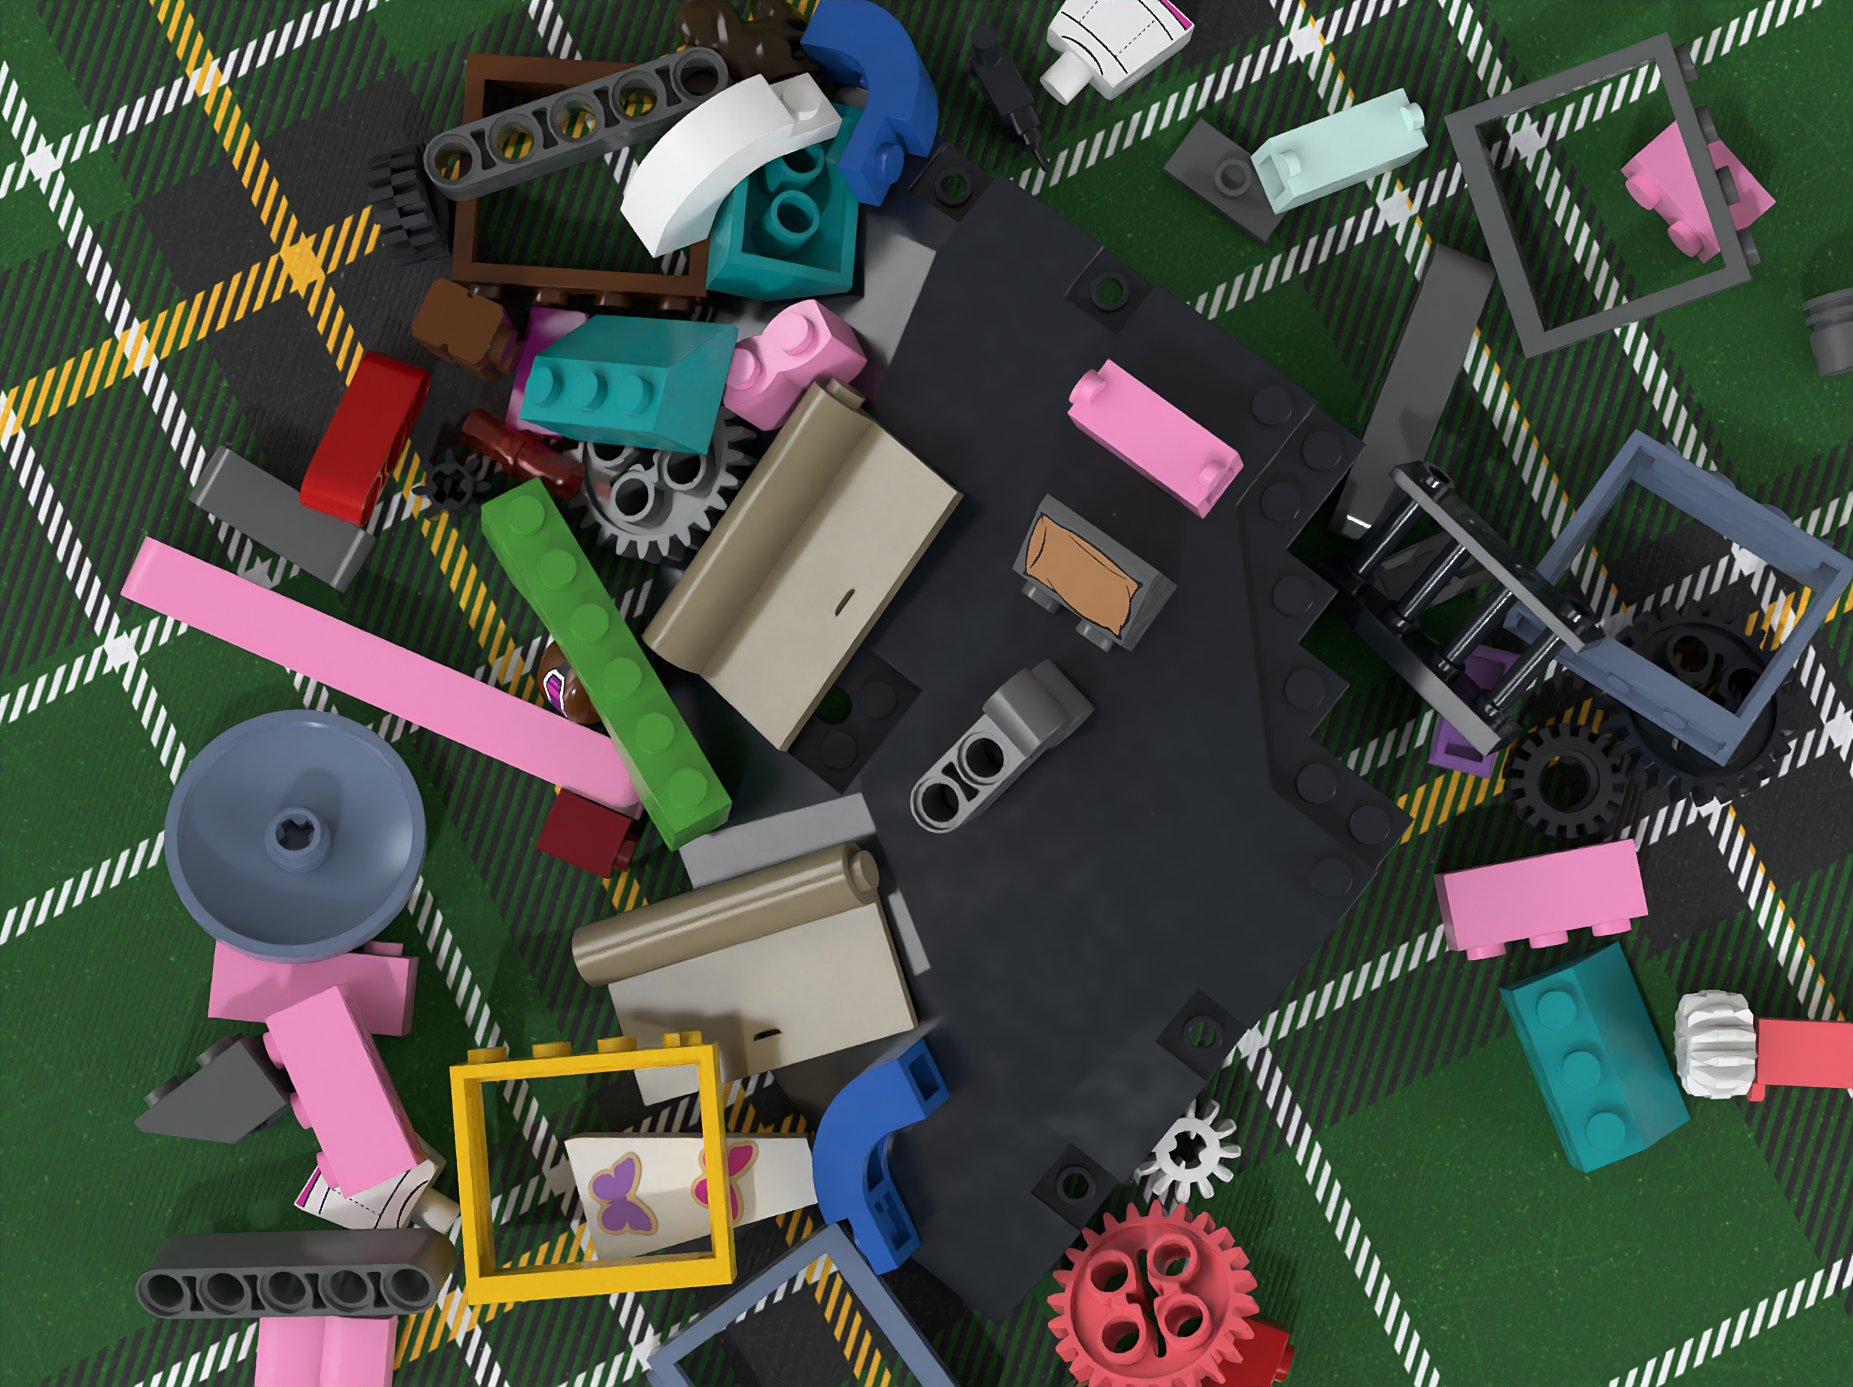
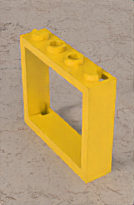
M700 1030L662 1034V1046L637 1048L636 1036H622L597 1039L598 1051L572 1053L571 1041L550 1042L532 1045L533 1056L507 1058L506 1047H490L467 1050L468 1062H460L450 1066L468 1305L732 1284L737 1276L718 1041L702 1042ZM697 1064L712 1251L496 1269L482 1082Z

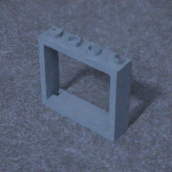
M1635 429L1537 566L1536 570L1554 587L1632 479L1813 590L1817 595L1735 715L1605 634L1607 637L1599 646L1576 654L1566 644L1554 660L1724 767L1853 577V561L1832 548L1835 544L1834 542L1824 538H1815L1793 525L1790 518L1779 508L1770 504L1757 503L1736 490L1733 482L1723 474L1714 470H1703L1685 459L1669 441L1664 446L1638 429ZM1518 600L1508 611L1503 627L1531 645L1547 625L1524 603Z
M842 1220L830 1225L824 1223L652 1349L646 1359L652 1368L646 1373V1377L652 1387H695L677 1361L817 1258L827 1253L923 1387H962L882 1275L876 1276L868 1258L860 1252L853 1235Z

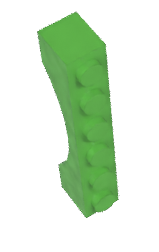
M537 476L481 505L482 533L513 585L542 620L578 676L624 763L639 799L670 851L673 852L726 823L732 806L730 797L539 477Z

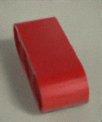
M372 349L365 353L305 474L299 497L301 506L355 526L364 527L423 408L431 384L432 374L430 370Z

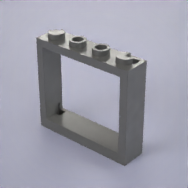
M1668 32L1444 116L1526 359H1534L1754 281L1750 267L1761 263L1749 226L1740 230L1736 229L1729 206L1741 201L1728 165L1716 169L1708 144L1719 141L1713 118L1707 104L1695 108L1687 83L1698 79L1694 63L1686 42L1674 47ZM1656 61L1726 268L1550 330L1481 126Z

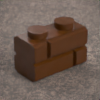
M443 277L433 281L411 326L413 329L412 335L433 356L456 367L461 365L465 371L490 383H493L496 379L499 380L502 372L510 375L514 371L523 354L526 343L525 340L519 338V326L503 306L481 295L475 294L473 296L468 289Z

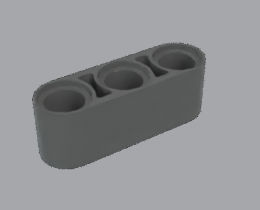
M221 444L187 497L189 501L343 593L346 592L377 541V538L353 524L301 506L299 503V491Z

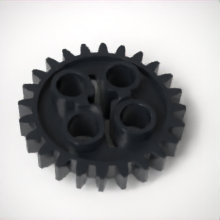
M1690 599L1679 607L1678 611L1671 601L1656 609L1654 615L1647 610L1632 620L1633 627L1627 625L1614 635L1616 641L1694 690L1704 685L1701 694L1734 715L1742 703L1732 697L1728 682L1735 684L1739 688L1744 702L1779 650H1772L1766 653L1761 650L1759 646L1766 634V631L1763 629L1754 632L1750 636L1742 632L1745 623L1744 614L1739 613L1725 623L1722 622L1721 604L1715 603L1701 615L1696 599ZM1673 650L1679 651L1685 656L1689 665V672L1677 665ZM1715 657H1717L1720 664L1714 677L1710 678ZM1793 673L1786 675L1724 767L1678 739L1677 750L1672 747L1674 735L1608 693L1601 695L1592 702V707L1608 711L1610 714V719L1597 727L1598 733H1616L1619 740L1608 752L1609 756L1616 757L1627 753L1632 759L1625 775L1630 778L1644 770L1649 774L1646 792L1651 794L1662 788L1665 784H1668L1670 803L1676 804L1687 798L1691 792L1696 807H1702L1713 801L1714 796L1721 805L1726 804L1738 797V791L1745 796L1761 787L1759 779L1765 780L1779 771L1773 760L1777 761L1790 754L1792 750L1780 737L1788 736L1798 730L1799 727L1796 722L1783 716L1784 712L1799 704L1798 698L1782 694L1781 690L1783 685L1794 678Z

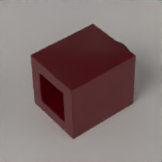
M561 789L535 848L600 877L611 879L616 868L625 872L628 870L640 844L641 836L632 833L637 822L636 819L571 791Z

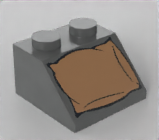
M1048 493L1038 507L1012 568L1028 580L1021 590L1022 593L1052 614L1056 612L1061 604L1082 618L1075 630L1106 652H1109L1115 642L1132 652L1178 587L1157 569Z

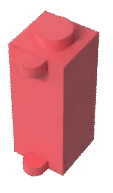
M1753 1016L1754 1033L1757 1034L1755 1050L1758 1057L1755 1059L1756 1076L1746 1094L1748 1101L1762 1102L1765 1096V1084L1853 1089V1021Z

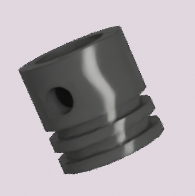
M1853 287L1818 296L1801 303L1802 313H1809L1810 317L1804 320L1806 328H1813L1814 331L1808 335L1819 378H1828L1853 372Z

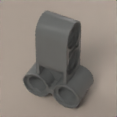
M1050 659L1044 660L1031 671L1028 668L1022 669L987 700L982 707L985 714L916 783L910 797L911 812L915 820L927 831L940 834L950 832L975 819L1048 747L1050 749L1054 748L1072 734L1091 715L1095 707ZM986 739L996 742L1003 751L1004 762L1002 768L995 767L987 759L984 750ZM942 784L949 785L956 792L959 800L958 812L951 811L942 801Z

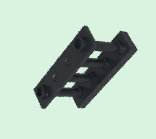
M1420 460L1399 464L1388 475L1407 494L1352 558L1339 554L1320 559L1310 569L1338 590L1328 605L1468 742L1486 757L1507 748L1523 730L1511 718L1513 715L1511 706L1567 644L1576 654L1599 646L1607 636L1594 625L1596 616L1587 605L1572 595L1563 596L1452 491L1455 484L1441 468L1433 463H1423ZM1427 511L1453 538L1399 601L1389 600L1372 585L1375 582L1373 573L1424 512ZM1473 555L1500 582L1445 645L1435 644L1418 628L1420 626L1418 617ZM1520 600L1547 627L1491 690L1481 689L1465 673L1466 665L1464 662L1515 603Z

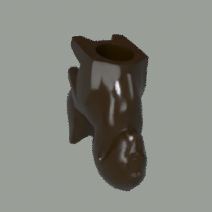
M683 0L677 6L674 25L686 46H701L714 50L722 57L727 65L729 77L736 83L761 74L769 85L807 72L812 79L821 74L818 64L803 61L805 56L799 50L803 49L800 41L805 33L806 19L787 0H752L750 2V10L753 20L744 21L733 4L727 0Z

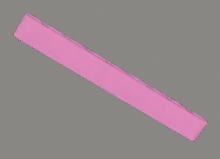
M145 537L120 595L637 820L640 819L645 807L639 799L624 763L610 737L150 537Z

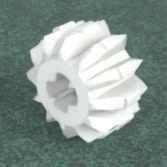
M1700 990L1699 993L1684 994L1675 1012L1676 1028L1673 1032L1675 1037L1674 1054L1677 1057L1678 1063L1677 1074L1681 1077L1682 1086L1688 1094L1704 1096L1705 1098L1710 1097V1099H1730L1731 1096L1746 1095L1756 1076L1755 1059L1758 1057L1755 1050L1757 1034L1754 1033L1753 1014L1748 1009V1002L1742 994L1727 993L1720 990Z
M1194 1099L1151 1151L1152 1155L1146 1157L1136 1169L1138 1175L1143 1176L1161 1168L1151 1186L1155 1194H1163L1174 1179L1176 1180L1175 1197L1179 1203L1188 1202L1191 1182H1196L1200 1193L1205 1199H1208L1214 1195L1213 1187L1206 1178L1211 1172L1225 1182H1229L1232 1179L1233 1173L1226 1166L1218 1162L1219 1157H1239L1241 1148L1233 1143L1219 1142V1139L1232 1134L1236 1130V1125L1232 1119H1224L1210 1126L1220 1108V1105L1212 1099L1203 1105L1197 1116L1195 1115L1196 1099ZM1183 1131L1191 1139H1194L1196 1133L1201 1138V1143L1193 1148L1196 1158L1185 1163L1180 1155H1177L1174 1161L1170 1159L1169 1152L1177 1147V1141L1174 1136Z

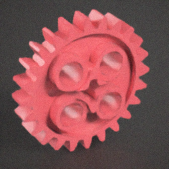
M1160 1200L1153 1201L1149 1216L1142 1217L1133 1202L1129 1203L1126 1211L1127 1221L1120 1224L1110 1213H1104L1103 1220L1106 1231L1100 1236L1091 1229L1083 1228L1081 1231L1089 1246L1084 1252L1075 1248H1068L1065 1251L1068 1258L1074 1264L1072 1271L1058 1270L1054 1271L1052 1275L1059 1285L1065 1289V1292L1047 1297V1302L1053 1310L1062 1314L1048 1322L1049 1329L1057 1338H1063L1055 1349L1065 1362L1073 1361L1069 1370L1080 1383L1090 1379L1088 1387H1202L1200 1380L1206 1375L1214 1381L1223 1384L1226 1380L1218 1364L1223 1359L1241 1364L1243 1358L1233 1345L1235 1339H1253L1255 1335L1250 1326L1241 1317L1259 1313V1306L1253 1297L1245 1294L1258 1286L1257 1281L1250 1271L1242 1270L1249 1263V1260L1241 1247L1232 1248L1235 1240L1226 1227H1222L1214 1231L1216 1224L1205 1211L1192 1222V1213L1186 1204L1182 1202L1174 1209L1171 1217H1168L1167 1210ZM1142 1253H1147L1148 1279L1160 1296L1154 1299L1153 1305L1167 1348V1353L1162 1358L1157 1357L1158 1335L1156 1327L1146 1315V1312L1151 1310L1152 1304L1147 1284L1141 1274L1139 1256ZM1181 1257L1190 1258L1188 1267L1182 1273L1176 1276L1165 1275L1168 1266L1174 1260ZM1119 1273H1128L1127 1280L1120 1289L1114 1292H1104L1105 1285L1112 1276ZM1191 1317L1203 1318L1200 1328L1194 1334L1188 1337H1177L1178 1329L1185 1320ZM1129 1333H1139L1138 1342L1131 1350L1125 1353H1115L1116 1345L1123 1336Z

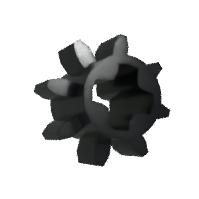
M447 449L445 463L436 467L425 461L421 463L423 470L428 474L425 486L413 488L412 494L423 499L428 498L432 503L424 514L428 521L432 523L438 520L444 512L449 515L451 527L456 531H461L463 516L473 513L481 518V507L479 504L482 494L495 492V486L485 481L479 482L475 476L483 467V463L477 457L471 459L463 467L459 465L456 452L452 449ZM466 477L461 483L462 489L467 493L465 498L459 503L452 498L445 500L447 493L441 487L443 482L448 478L459 482Z

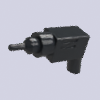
M986 23L977 24L972 29L970 35L975 58L970 60V74L997 123L1004 129L1010 142H1018L1022 151L1033 153L1043 172H1049L1051 165L1041 149L1045 138L1040 129L1044 126V123L1034 107V99L1004 45H998L994 28Z

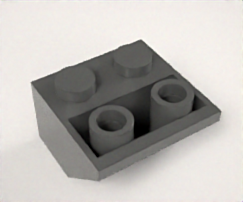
M241 1032L231 1039L228 1036L224 1037L198 1056L196 1061L202 1069L192 1075L191 1072H188L180 1078L174 1076L148 1094L143 1101L149 1109L133 1122L141 1132L235 1144L261 1133L291 1110L290 1093L295 1092L296 1089L286 1067L279 1070L273 1064L266 1050L263 1034L245 1038Z

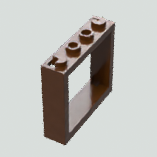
M468 53L462 125L487 117L488 94L547 97L641 64ZM696 71L688 77L684 89L692 95H707L715 89L719 78L709 71ZM639 91L630 95L625 103L656 105L657 97L650 92ZM460 153L458 179L466 176L471 170L473 160L468 154ZM481 197L468 201H457L451 281L468 289L473 296L478 294L500 304L505 303L506 294L531 296V304L550 308L568 307L569 298L594 300V308L612 312L631 311L632 302L657 304V312L677 316V313L695 314V307H711L712 290L706 289L711 229L707 239L691 244L689 276L476 263Z

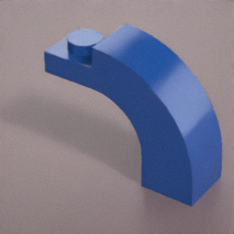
M820 0L800 44L810 62H815L819 65L821 70L820 80L856 86L868 91L865 109L843 153L838 168L858 202L881 207L890 185L895 183L901 175L905 153L929 157L938 125V101L935 88L911 38L904 27L889 12L867 0Z
M922 1037L892 1049L876 1059L837 1094L822 1117L813 1147V1182L818 1205L825 1223L830 1225L846 1218L849 1219L853 1227L855 1243L860 1252L868 1258L876 1276L897 1269L922 1244L892 1182L887 1164V1149L892 1132L926 1119L950 1096Z

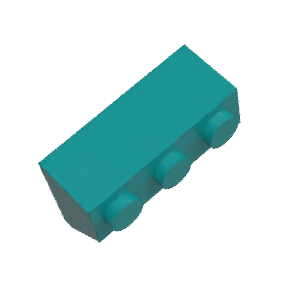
M830 102L842 118L836 137L767 162L746 176L729 192L719 206L711 226L706 279L707 290L768 302L848 292L852 288L859 202L839 170L838 164L863 114V109Z
M596 314L534 357L531 373L525 387V396L519 419L572 440L707 455L739 328L731 324Z
M1618 941L1499 988L1570 1166L1588 1173L1647 1149L1691 1120Z

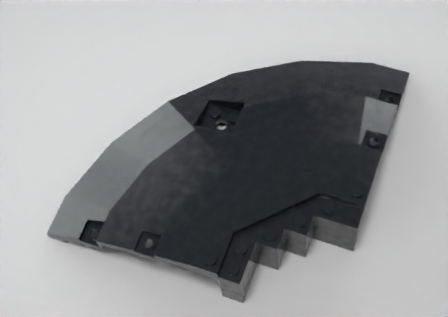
M843 84L829 102L864 110L868 99V91L856 86ZM936 133L928 158L905 153L901 175L895 183L890 185L881 207L859 202L852 288L848 292L768 302L721 292L708 323L731 324L738 327L737 343L749 337L762 335L769 323L788 307L805 300L814 299L851 326L867 359L860 373L848 383L866 398L860 407L964 494L961 501L831 686V688L844 690L850 696L852 711L849 717L840 724L829 725L822 722L814 711L790 747L784 752L778 750L699 674L681 669L659 656L655 651L653 653L656 675L732 801L726 823L678 848L694 890L848 841L854 842L862 851H868L874 858L879 873L878 895L919 1027L769 1071L814 1133L817 1134L820 1122L827 1108L845 1086L888 1051L918 1038H923L950 1096L926 1119L893 1131L889 1139L887 1164L890 1177L922 1241V1244L910 1256L991 1321L1000 1326L1081 1234L1082 1228L1119 1181L1123 1184L1126 1183L1207 1085L1208 1080L1247 1030L1254 1028L1378 873L1376 869L1415 819L1310 738L1311 734L1350 684L1298 644L1337 594L1338 590L1286 549L1367 445L1316 406L1318 401L1251 349L1159 283L1153 286L1108 251L1102 243L999 172L995 179L990 177L949 145L948 139ZM955 177L962 180L966 186L964 194L958 198H949L944 195L941 185L946 179ZM1104 282H1114L1121 288L1122 298L1116 303H1105L1099 298L1097 288ZM1108 359L1238 452L1244 465L1204 519L1200 518L1076 427L1068 415V411L1074 405L1069 401V398L1079 380L1089 370L1094 369L1099 372ZM744 420L738 426L755 432L757 438L743 446L742 453L758 459V465L783 426L763 431L749 421ZM700 460L695 464L692 470V481L697 477L700 471ZM757 465L741 469L740 478L747 481ZM739 491L734 492L732 500L735 499ZM1047 493L1157 569L1178 586L1132 652L1116 642L1109 652L1104 651L1075 630L1082 618L1061 604L1056 612L1052 614L1021 592L1028 580L1012 568L1038 507ZM723 511V513L719 516L720 519L724 515L725 511ZM706 530L703 531L705 541L711 534V532ZM684 545V555L681 561H676L662 555L659 564L655 566L649 609L650 622L699 551ZM1050 659L1095 707L1091 715L1060 744L1051 749L1048 747L975 819L950 832L940 834L927 831L920 826L912 815L910 807L911 791L916 783L985 714L982 707L1004 683L1022 669L1028 668L1031 671L1044 660ZM986 739L984 750L987 759L995 767L1002 768L1004 762L1003 751L996 742ZM942 784V801L951 811L958 812L959 800L956 792L949 785ZM1200 1022L1209 1023L1214 1030L1213 1041L1206 1047H1196L1190 1040L1192 1027ZM763 1032L759 1034V1039L763 1038ZM1072 1173L1084 1175L1088 1183L1086 1191L1077 1197L1069 1196L1063 1190L1064 1179Z

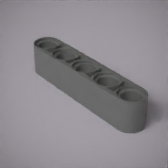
M701 46L688 48L456 127L435 136L426 146L423 156L425 171L439 192L448 199L459 202L468 201L666 134L701 104L731 87L727 65L722 57L712 49ZM696 71H709L719 78L715 89L707 95H692L684 89L686 80ZM646 91L657 97L655 108L645 116H630L623 110L625 101L635 92ZM576 112L591 113L596 117V122L589 134L584 137L573 138L563 133L564 123L569 116ZM524 132L534 137L533 148L528 155L519 159H511L503 155V145L509 136ZM457 153L468 154L472 157V167L466 176L457 180H449L442 177L443 163L448 157Z
M1436 244L1423 272L1358 439L1365 443L1367 447L1343 476L1330 509L1325 530L1364 545L1407 494L1388 474L1396 465L1418 460L1423 462L1497 272L1493 264L1443 244Z
M428 1228L180 1234L171 1236L164 1241L140 1275L135 1285V1290L140 1305L148 1313L164 1319L418 1314L427 1311L433 1306L457 1259L453 1243L444 1234Z

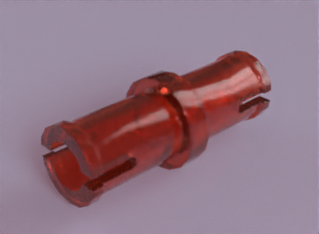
M482 408L472 412L462 426L461 431L465 432V434L460 436V440L463 445L474 448L501 463L503 472L517 480L524 479L525 477L532 480L538 476L545 489L553 492L564 501L575 496L583 484L584 478L580 475L586 473L585 466L544 445L542 436L529 429L519 431L491 416L489 412Z

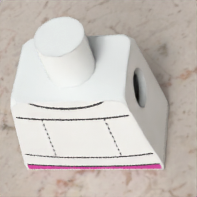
M1066 0L1052 20L1046 39L1048 44L1061 57L1040 77V82L1056 100L1064 105H1067L1088 82L1106 99L1112 100L1181 50L1190 41L1195 25L1169 0Z
M417 1133L415 1134L427 1158L425 1162L417 1167L344 1199L339 1187L331 1189L327 1185L319 1166H317L293 1204L301 1210L351 1230L407 1228L410 1221H412L421 1228L434 1229L444 1235L449 1231L461 1211L459 1204L432 1188L443 1170L446 1160Z

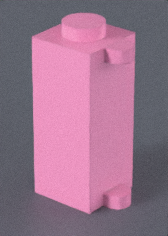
M1109 359L1099 372L1094 369L1089 370L1079 380L1070 395L1069 401L1074 405L1068 411V415L1077 428L1202 519L1205 518L1244 466L1238 452Z

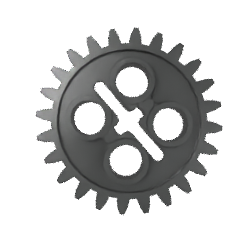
M721 398L707 455L625 446L622 454L618 457L620 445L579 441L578 449L562 453V459L576 464V471L562 479L563 485L580 490L569 502L568 506L572 510L586 514L580 527L585 531L597 534L596 543L600 546L616 550L618 555L633 560L639 557V559L654 564H659L662 555L676 561H681L684 555V545L699 551L705 543L703 531L712 532L720 521L719 516L723 511L726 512L733 500L731 498L734 492L740 491L746 480L740 478L741 469L757 465L758 459L742 453V447L755 440L757 434L738 426L745 419L726 408ZM700 460V471L697 477L692 481V470L695 464ZM648 492V503L644 510L640 511L641 501Z

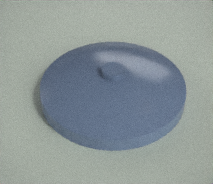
M295 709L263 714L241 722L217 736L199 752L182 774L168 806L164 829L165 857L172 883L183 904L196 922L213 938L236 952L258 960L281 964L313 963L331 959L365 944L378 935L394 920L410 899L421 875L427 848V822L422 798L416 781L400 755L389 743L364 725L340 715L317 710Z

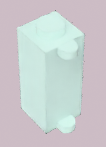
M1401 88L1269 138L1250 158L1275 215L1409 163L1428 146L1425 140L1424 115L1417 103H1409L1404 89Z

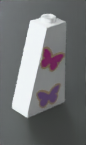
M582 1132L572 1135L564 1141L598 1260L631 1258L711 1234L703 1133ZM726 1133L733 1228L818 1203L812 1171L813 1146L809 1133Z

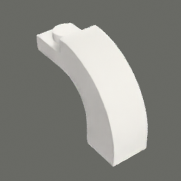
M808 72L769 85L761 74L750 77L701 104L661 138L633 175L620 210L653 258L707 239L719 206L740 181L760 166L775 158L836 137L842 118Z

